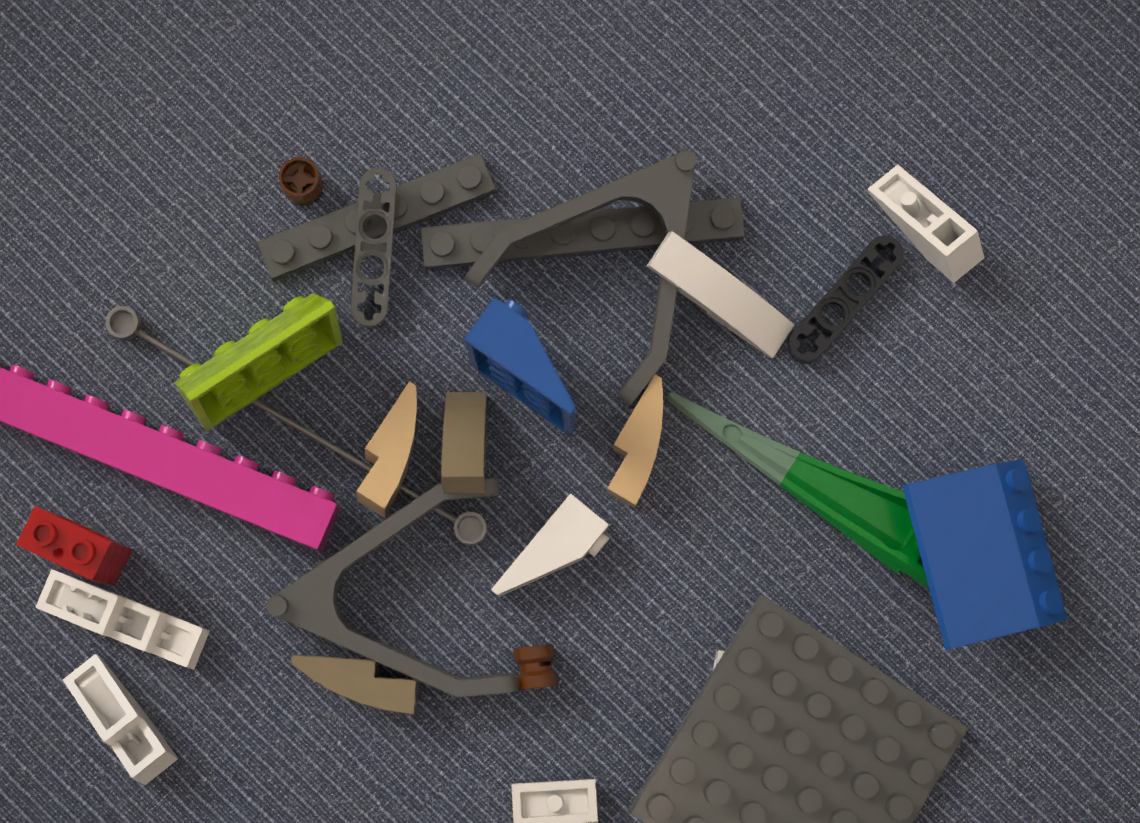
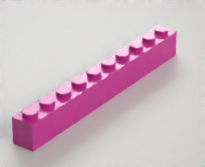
M12 364L9 371L0 367V422L323 553L341 510L337 503L332 502L334 494L316 486H312L310 492L295 487L297 479L274 470L272 477L257 471L260 464L236 455L234 462L219 456L221 448L205 441L199 440L197 446L182 441L184 433L165 425H161L159 431L144 426L146 418L124 409L121 416L107 411L109 403L87 394L84 401L70 396L72 388L49 379L46 386L33 381L35 373Z

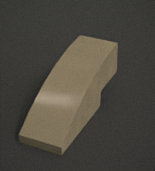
M446 392L441 464L443 494L485 493L487 392Z
M292 655V665L312 680L336 694L386 711L409 714L418 712L420 681L417 679L379 676L380 663L372 659Z

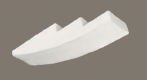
M673 231L668 232L646 266L677 287L678 292L706 310L707 315L770 358L775 356L794 327L790 320L767 301Z
M51 569L36 605L37 609L190 669H195L210 632L207 629Z

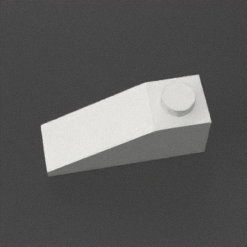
M896 165L868 188L871 197L927 261L953 283L984 259L978 231L899 165Z
M570 493L491 589L492 592L500 597L579 562L588 553L595 557L610 539L604 534L609 524Z

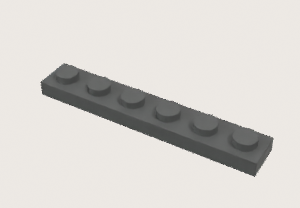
M481 153L396 186L393 234L495 194L496 188ZM381 193L373 195L372 203L364 201L363 210L377 208L388 212L389 202L380 204ZM358 202L258 241L257 244L273 282L354 250ZM375 214L368 216L364 220L363 231L368 237L380 238L386 232L387 224L383 217Z

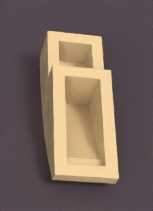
M657 375L653 376L613 445V450L625 456V459L609 484L606 493L634 509L647 485L657 455L662 430L663 389L662 378Z
M410 381L365 447V459L374 465L356 491L359 503L384 518L398 496L408 471L414 447L417 419L416 385Z

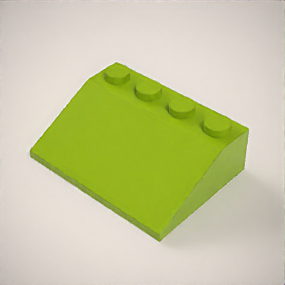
M315 293L310 294L306 298L303 296L296 297L284 306V312L272 320L265 318L258 321L249 329V334L237 342L231 340L224 343L214 352L215 356L202 365L200 363L192 364L179 375L180 379L174 382V384L206 432L343 343L335 306L329 299Z

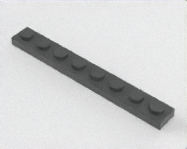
M740 197L690 202L684 238L689 244L744 240L745 233ZM646 206L599 210L511 246L499 263L659 248L665 239V233L661 221ZM529 217L422 227L421 235L425 270L473 266L499 231Z

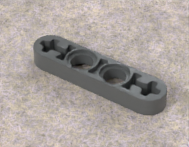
M379 167L366 171L361 177L359 184L351 311L355 320L365 326H374L382 322L388 310L396 182L389 171ZM374 174H381L383 181L390 185L389 191H382L380 204L389 202L388 212L377 208L363 210L365 200L370 203L373 202V191L366 189V181H372ZM370 215H379L386 221V232L380 238H370L363 231L364 220ZM370 255L378 256L384 263L383 273L374 279L366 278L360 271L361 261ZM358 282L370 286L384 284L382 293L374 290V302L381 305L380 312H374L371 319L365 318L364 311L357 309L358 303H365L366 289L358 291Z

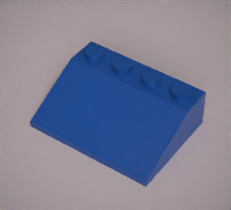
M494 297L464 338L472 368L571 437L575 431L576 407L533 326L526 319L528 312L510 299L503 303Z
M1024 458L902 485L945 650L1068 620Z

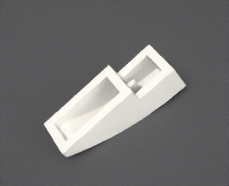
M93 655L63 679L103 742L112 747L131 778L146 785L178 760L175 753L140 705L99 655Z

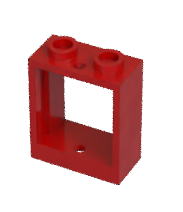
M37 506L34 507L15 544L89 580L111 586L116 585L133 549L66 517Z

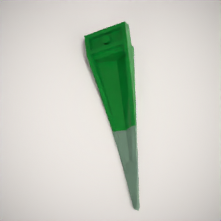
M669 393L666 399L669 403L896 574L902 571L929 589L903 491L861 477L787 447L732 422L676 393Z

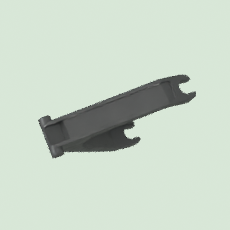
M683 150L655 164L503 228L496 234L473 264L464 279L474 287L479 288L511 246L617 201H635L650 208L661 221L665 237L668 232L673 231L684 239L696 164L695 154L689 150ZM661 276L659 277L649 353L617 394L628 405L635 401L665 362L668 355L677 287Z
M485 479V493L443 494L442 483L434 486L282 591L270 597L266 602L267 612L272 616L285 620L455 697L517 692L518 686L515 673L461 678L351 628L342 617L337 601L339 583L348 568L445 501L499 496V479Z

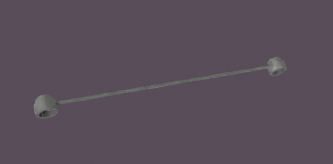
M118 306L108 313L106 328L115 338L127 341L138 335L188 366L195 364L194 361L141 331V319L131 308ZM258 399L252 402L254 405L367 472L371 470L372 467L265 403ZM403 485L400 488L401 492L413 499H417L420 496ZM439 506L433 510L454 522V533L461 543L473 546L481 543L486 537L487 524L480 514L465 512L457 518Z

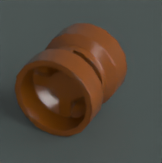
M302 157L291 158L280 168L278 175L279 183L292 203L307 206L315 203L321 197L324 189L323 180L315 164L309 159Z
M554 644L513 649L514 661L519 665L520 674L517 677L518 691L559 685L557 672L552 669V660L555 657Z

